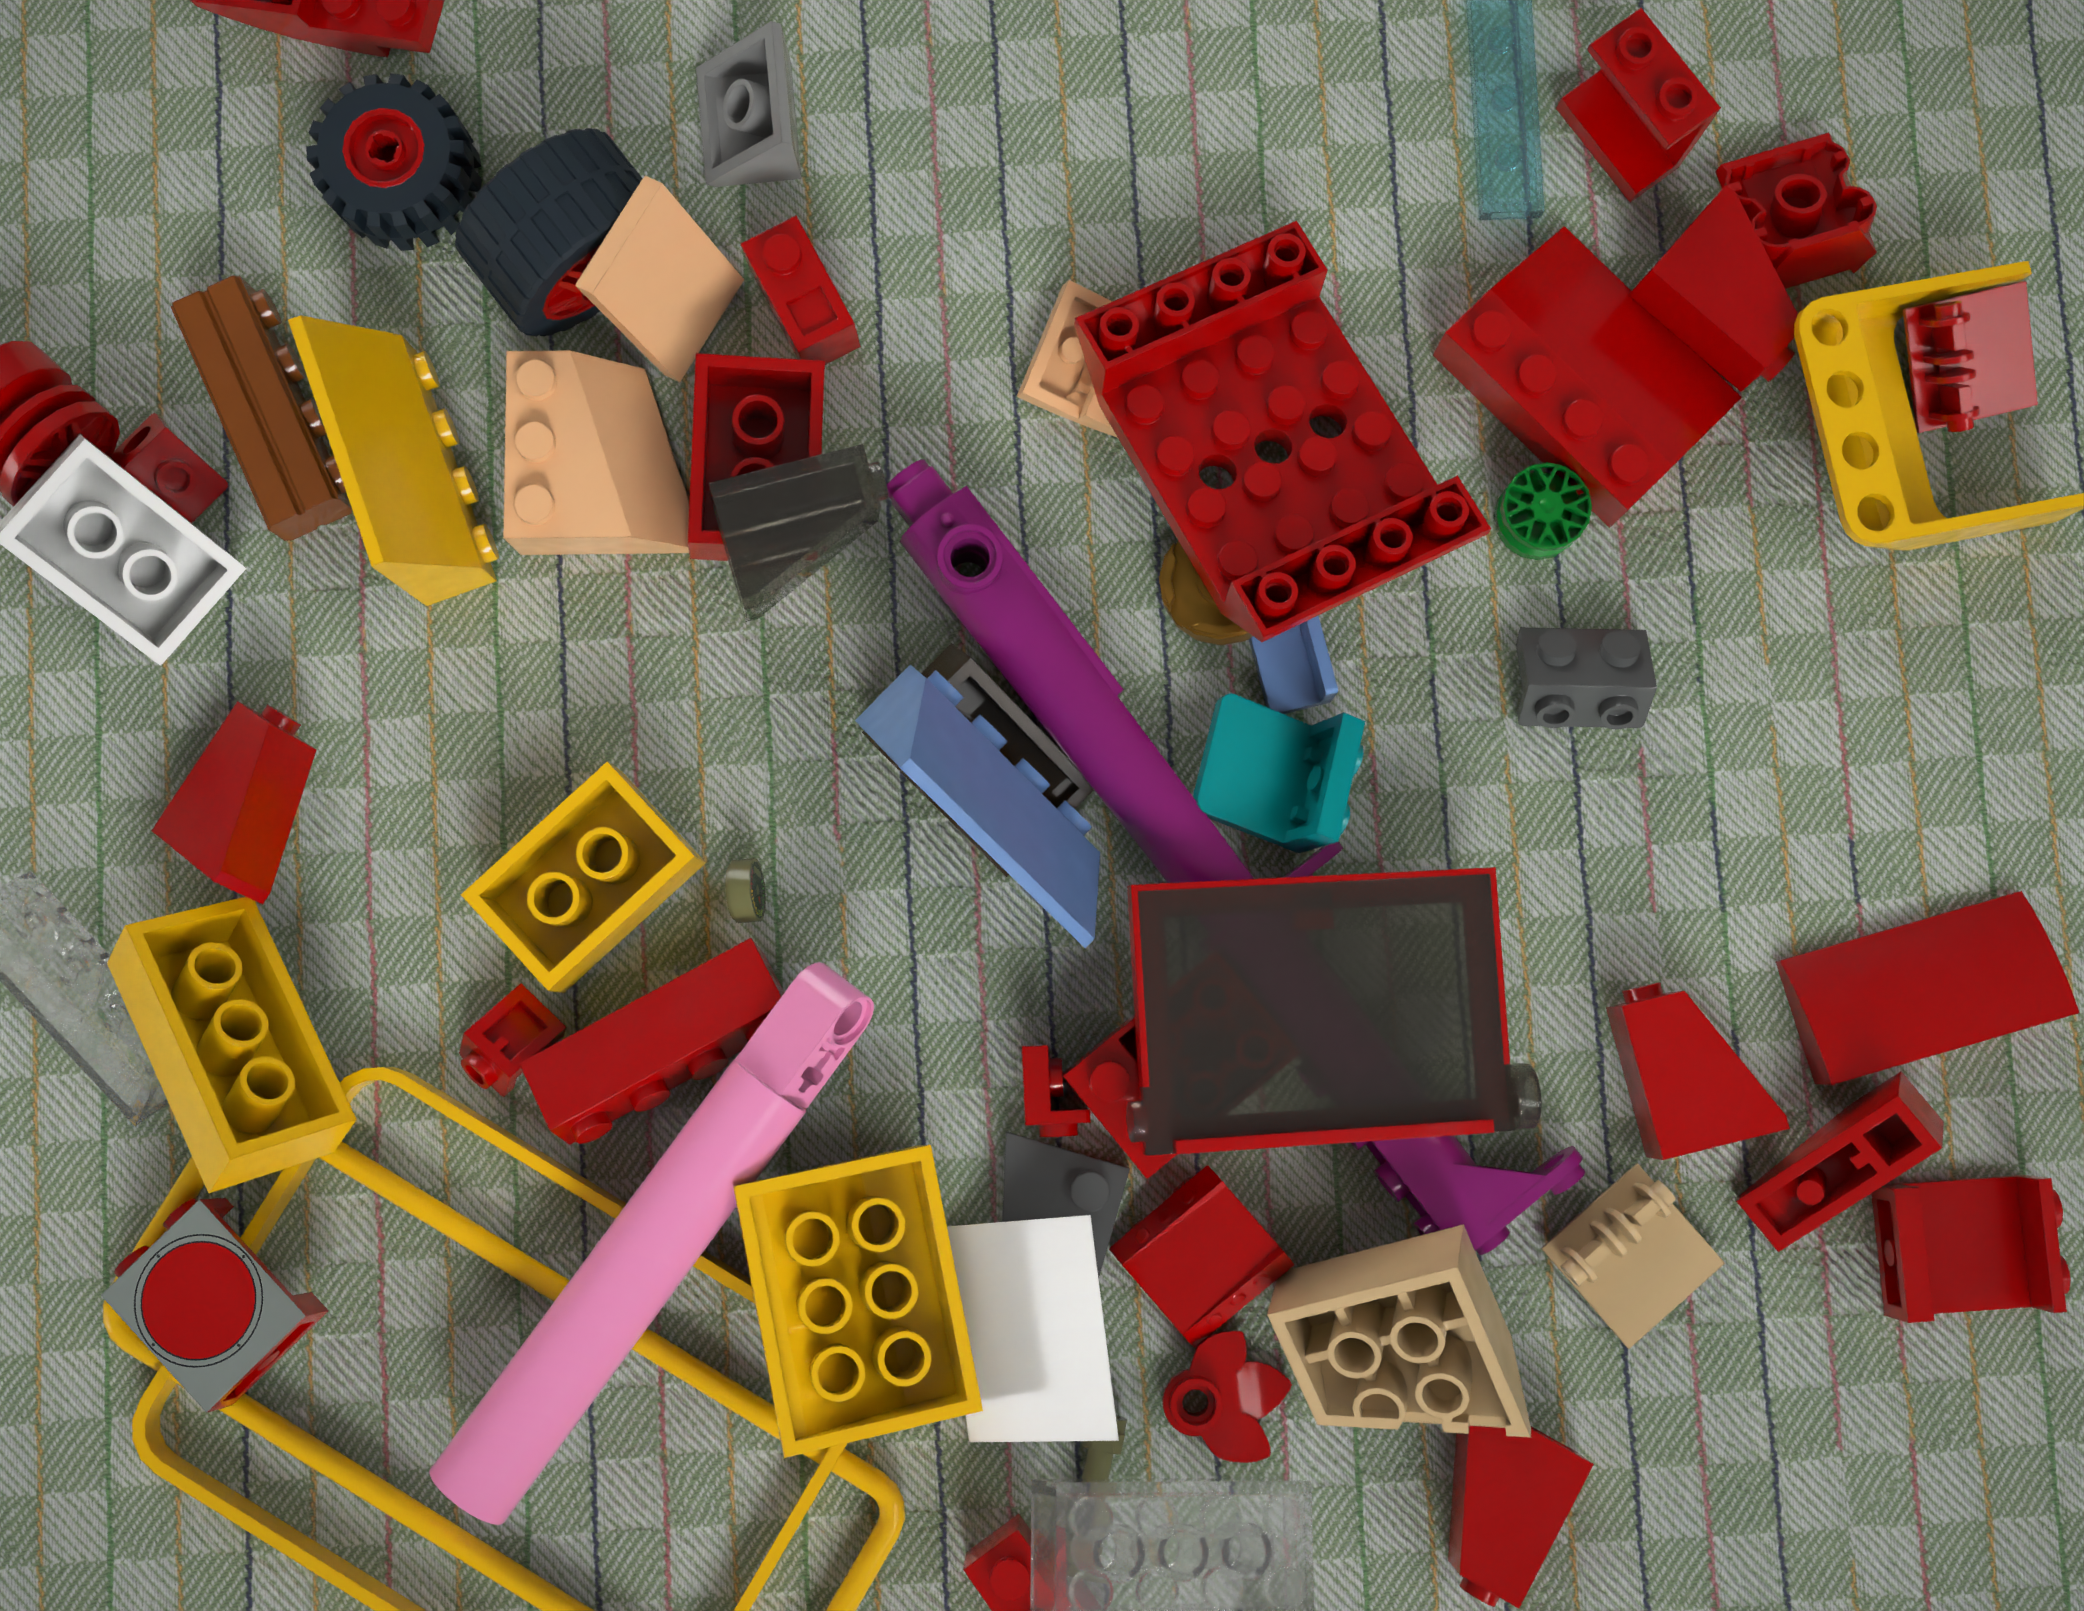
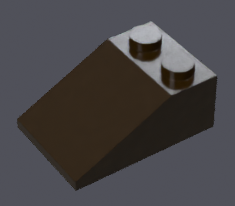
M951 643L921 673L928 678L937 670L964 697L955 707L971 723L980 714L1007 740V743L999 751L1014 766L1024 758L1047 780L1050 786L1042 794L1056 808L1064 801H1067L1076 809L1094 791L1075 765L970 656ZM865 731L862 732L866 736V738L973 845H975L1006 877L1009 876V874L982 847H980L944 810H942L905 772H903L898 767V765L878 746V744Z

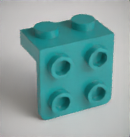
M1236 694L1224 695L1215 704L1193 798L1209 819L1296 853H1303L1339 842V838L1346 829L1350 818V806L1347 802L1353 776L1358 771L1363 760L1364 749L1361 745V739L1366 721L1343 712L1316 724L1309 725Z

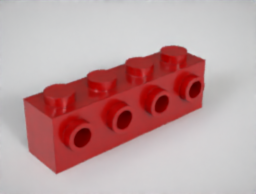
M749 938L520 1062L519 1065L549 1130L569 1145L574 1142L579 1144L588 1143L608 1133L613 1126L612 1122L633 1110L636 1112L647 1111L662 1104L670 1097L671 1089L689 1079H706L723 1070L728 1065V1058L742 1051L782 997L784 991L766 956L754 940Z

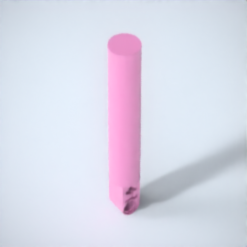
M821 962L811 964L797 975L429 1470L432 1481L449 1500L465 1512L484 1522L501 1525L507 1520L735 1210L737 1205L733 1186L757 1180L807 1112L808 1106L864 1032L874 1011V1003L871 998Z

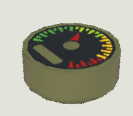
M755 858L732 860L727 867L725 877L726 900L730 916L736 923L761 922L764 918L766 905L765 882L761 865L758 859Z

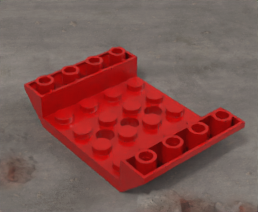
M1297 220L1078 316L1074 322L1099 406L1221 614L1261 642L1489 534L1491 527L1458 475L1440 484L1436 483L1320 298L1328 269ZM1318 416L1330 417L1340 425L1342 434L1334 438L1321 437L1312 430L1309 421ZM1264 441L1276 442L1286 450L1288 458L1280 463H1268L1257 455L1254 447ZM1209 466L1221 467L1230 473L1233 483L1223 489H1214L1207 486L1201 480L1199 473Z

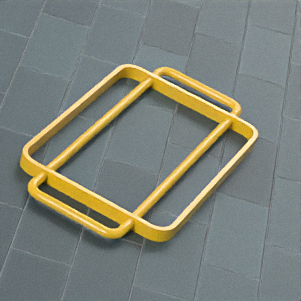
M396 1067L363 1068L344 1077L340 1082L349 1104L363 1087L377 1080L394 1084L616 1219L627 1204L413 1073ZM341 1141L334 1153L319 1157L553 1302L570 1281ZM192 1156L132 1252L142 1246L150 1248L167 1231L163 1226L167 1217L183 1203L193 1198L196 1199L205 1184ZM315 1159L283 1169L241 1236V1239L255 1255H257ZM706 1251L701 1254L693 1265L695 1268L755 1304L749 1277ZM104 1300L103 1324L109 1338L124 1352L157 1371L142 1395L132 1419V1441L142 1462L161 1478L374 1611H426L173 1452L166 1445L161 1433L160 1415L175 1385L178 1384L182 1388L184 1387ZM649 1328L646 1329L632 1348L638 1354L780 1440L774 1405ZM244 1394L232 1406L218 1409L541 1611H595L247 1394ZM847 1443L804 1453L803 1455L817 1462L819 1466L734 1611L750 1610L830 1472L869 1494L876 1500L879 1507V1518L875 1527L826 1611H856L898 1540L905 1521L904 1499L897 1484L884 1472L845 1449Z

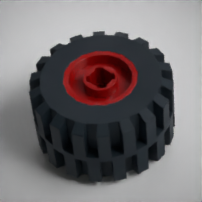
M390 73L388 83H383L377 74L363 76L365 86L356 89L351 82L339 88L344 95L342 99L335 104L328 98L320 107L321 111L326 115L323 123L313 120L309 134L317 142V145L306 146L307 161L315 168L314 171L310 172V176L314 186L323 194L322 198L361 238L364 239L367 236L375 245L388 249L389 242L392 240L401 251L414 250L413 238L418 237L426 247L440 243L435 234V231L445 227L450 235L456 232L458 222L454 218L459 210L464 212L468 204L473 201L468 195V191L478 192L481 189L482 179L475 168L482 166L479 153L472 144L474 142L449 103L441 94L436 96L429 85L417 79L411 86L406 77L400 74Z

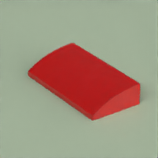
M2022 891L1776 961L1812 1078L1816 1085H1834L2080 1013L2054 947Z

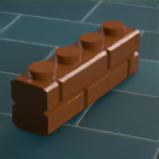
M233 275L208 286L204 292L197 291L172 302V306H170L268 530L284 541H292L316 530L320 525L330 524L352 514V508L334 455L330 457L322 439V436L327 434L317 404L314 399L305 401L297 383L306 378L303 366L288 343L283 346L280 345L273 329L274 326L281 324L282 321L274 302L266 290L255 291L241 276Z

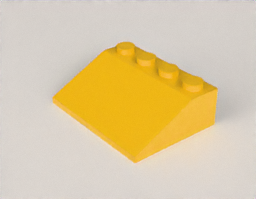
M302 315L288 319L371 567L425 606L496 582L497 579L491 562L499 559L498 550L488 526L485 523L479 526L477 524L471 504L479 501L478 492L467 467L462 466L458 468L451 447L459 444V437L448 411L445 408L440 410L437 408L431 390L439 387L440 384L436 370L427 352L417 353L400 334Z
M931 1145L903 1148L733 1186L784 1458L983 1411Z

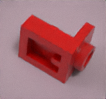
M520 983L463 1033L459 1052L463 1058L461 1066L470 1079L479 1087L488 1089L491 1086L502 1097H505L514 1089L517 1077L523 1073L519 1063L554 1045L564 1036L566 1026Z
M1049 1045L1022 1046L1025 1125H1039V1137L1078 1136V1123H1091L1089 1108L1051 1110V1097H1064L1062 1058H1049Z

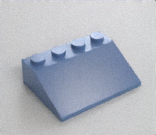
M910 664L855 721L903 772L1086 948L1095 939L1100 852L1084 837L1092 826L1067 801H1064L1056 808L1042 794L1050 784L1024 758L1014 766L999 751L1007 743V740L985 718L979 714L971 723L955 707L964 697L937 670L926 678Z

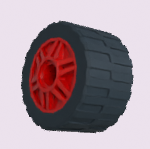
M586 128L585 130L574 129L561 135H554L535 147L527 149L511 163L506 164L476 193V197L468 204L462 214L461 222L458 223L455 235L456 250L520 332L528 336L537 337L538 335L549 336L560 331H566L583 321H587L600 312L575 285L643 178L606 132H600L599 129Z

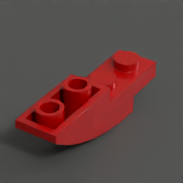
M445 0L190 1L201 9L259 29L337 49L388 58L391 48L430 53Z

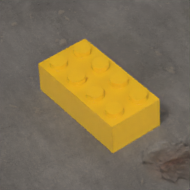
M241 897L125 925L107 965L208 1193L334 1153L357 1119L256 902L248 897Z

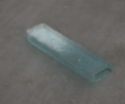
M1466 0L1479 220L1541 218L1545 207L1532 0Z

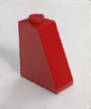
M1725 185L1629 293V296L1742 392L1760 375L1767 382H1770L1793 358L1795 352L1788 347V344L1794 339V323L1798 313L1736 192L1728 185Z
M237 701L151 831L213 882L260 904H264L271 893L317 749L295 735L301 724L268 704L260 714Z
M1661 982L1623 990L1625 1003L1606 1007L1647 1158L1666 1160L1790 1129L1785 1113L1685 991L1663 993Z
M1469 1426V1434L1456 1433L1448 1561L1459 1575L1463 1577L1459 1586L1489 1606L1495 1607L1499 1598L1511 1605L1520 1608L1594 1464L1578 1452L1532 1426L1531 1437L1506 1436V1428Z

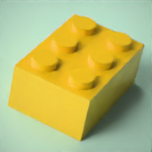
M607 761L468 887L461 896L548 991L565 993L706 862L620 769Z

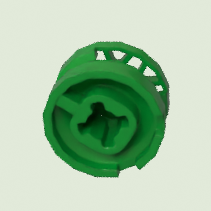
M1548 462L1530 465L1515 475L1496 502L1494 517H1496L1498 525V536L1508 549L1520 557L1542 560L1557 556L1568 549L1581 536L1589 524L1592 510L1589 489L1579 475L1563 465ZM1548 468L1553 470L1551 473L1542 472L1541 469ZM1557 470L1565 473L1563 479L1555 474ZM1569 477L1574 479L1578 485L1572 486L1568 482ZM1581 489L1583 493L1578 495L1576 491Z

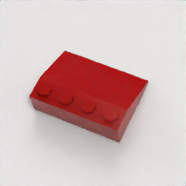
M1564 226L1490 288L1444 333L1433 356L1542 463L1548 462L1563 465L1579 475L1589 489L1592 503L1591 511L1610 528L1742 397L1700 356L1629 296L1631 290ZM1557 470L1555 474L1563 479L1565 473ZM1569 477L1568 482L1572 486L1578 485L1574 479ZM1581 489L1576 491L1578 495L1583 493Z

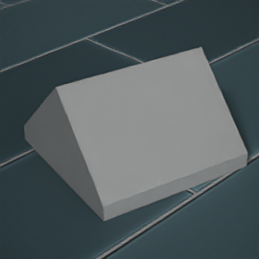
M770 21L696 67L706 185L721 187L802 179L791 60L782 25Z

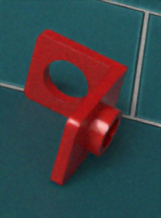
M156 413L151 414L111 455L114 462L191 523L228 487L227 481L171 432L163 419Z

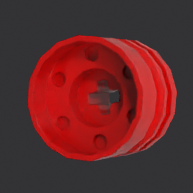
M11 341L0 345V491L3 498L14 507L79 434L108 457H111L114 453L120 435L118 419L97 403L95 398L78 385H72L71 376L42 349L30 341Z

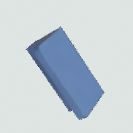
M1319 616L1264 642L1259 641L1254 636L1248 639L1266 707L1282 714H1287L1330 703L1338 693Z

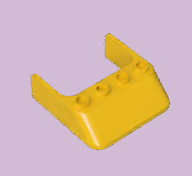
M2029 261L1825 296L1811 301L1798 313L1794 323V337L1839 519L1845 533L1854 542L1867 547L1913 550L2050 524L2084 509V493L1946 518L1938 510L1933 499L1894 344V331L1898 321L1903 317V309L2020 282L2032 274Z

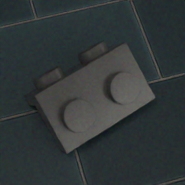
M1520 627L1516 641L1522 685V696L1517 710L1519 725L1544 726L1547 728L1603 727L1616 730L1641 728L1644 726L1657 689L1646 630Z

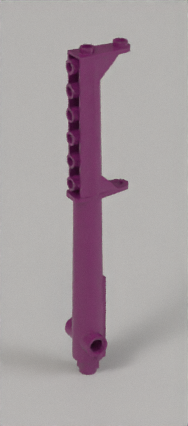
M920 459L899 472L885 486L884 491L892 500V505L909 526L908 530L902 535L900 543L938 591L941 599L952 609L960 622L1166 882L1254 879L1208 816L1198 807L1196 800L1119 699L1124 689L967 485L953 493L934 467L929 466L925 459ZM970 562L981 567L984 572L978 576L966 577L959 574L954 568L961 563ZM1340 842L1321 847L1283 877L1313 876L1316 870L1343 850V846ZM1290 911L1194 916L1208 933L1197 945L1204 954L1210 953L1214 949L1218 952L1225 963L1300 1052L1297 1057L1301 1062L1294 1069L1306 1087L1317 1098L1326 1093L1337 1108L1429 1102L1306 936L1307 930L1291 931ZM1455 1136L1351 1143L1357 1150L1366 1145L1380 1164L1373 1172L1381 1185L1397 1202L1406 1197L1416 1210L1420 1218L1413 1224L1420 1235L1464 1224L1473 1248L1479 1255H1484L1500 1245L1510 1234L1506 1226L1546 1192L1551 1190L1554 1195L1560 1194L1576 1184L1585 1174V1170L1580 1165L1583 1157L1574 1146L1567 1147L1556 1153L1534 1171L1525 1172L1476 1165Z

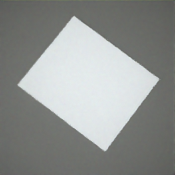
M1091 1215L947 1226L983 1411L966 1415L969 1442L1119 1441Z

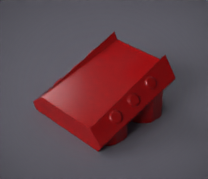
M1829 132L1721 164L1715 171L1721 189L1728 185L1736 192L1785 289L1847 270H1851L1854 274L1877 253L1869 233L1876 214L1877 204L1870 192L1860 187L1851 186L1847 176L1850 158L1842 146L1834 143Z
M1208 1165L1194 1177L1186 1178L1173 1190V1194L1143 1220H1139L1122 1238L1109 1248L1121 1265L1194 1348L1295 1265Z

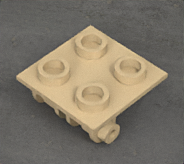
M1637 1163L1541 1247L1542 1251L1627 1349L1636 1344L1725 1264L1673 1204L1676 1200L1673 1193L1661 1181L1657 1180L1654 1182Z

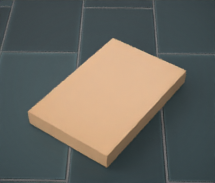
M644 176L575 286L665 376L681 382L696 358V353L700 352L742 285L744 278L664 184Z

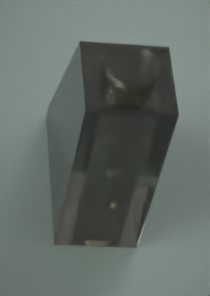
M863 444L709 483L710 500L745 622L759 619L878 522L881 509L880 501L888 499V489L879 461L868 463Z

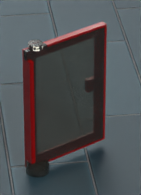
M1496 867L1127 886L1140 1101L1128 1102L1126 1121L1129 1139L1131 1142H1142L1143 1155H1177L1484 1134L1534 1129L1538 1125L1541 1116L1542 1100L1537 1074L1529 1063L1510 1064Z

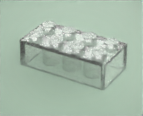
M1288 1478L1031 1479L1030 1611H1314L1311 1481Z

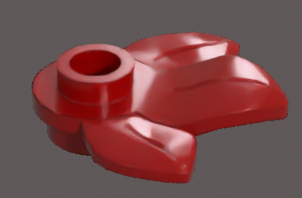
M1238 1330L1219 1332L1203 1340L1195 1350L1190 1368L1177 1373L1167 1383L1163 1392L1162 1405L1168 1422L1177 1431L1188 1436H1201L1211 1452L1220 1459L1229 1462L1249 1463L1270 1457V1445L1258 1419L1265 1417L1281 1403L1290 1391L1292 1384L1283 1373L1269 1364L1259 1361H1245L1247 1354L1246 1341L1243 1332ZM1191 1390H1200L1207 1397L1205 1407L1196 1413L1188 1412L1182 1404L1185 1394Z

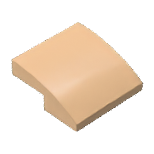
M1068 280L1061 287L1017 397L1058 416L1117 437L1099 406L1074 326L1076 317L1112 301Z

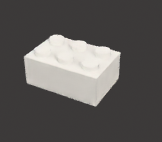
M81 434L72 441L0 521V544L160 666L247 569L236 558Z

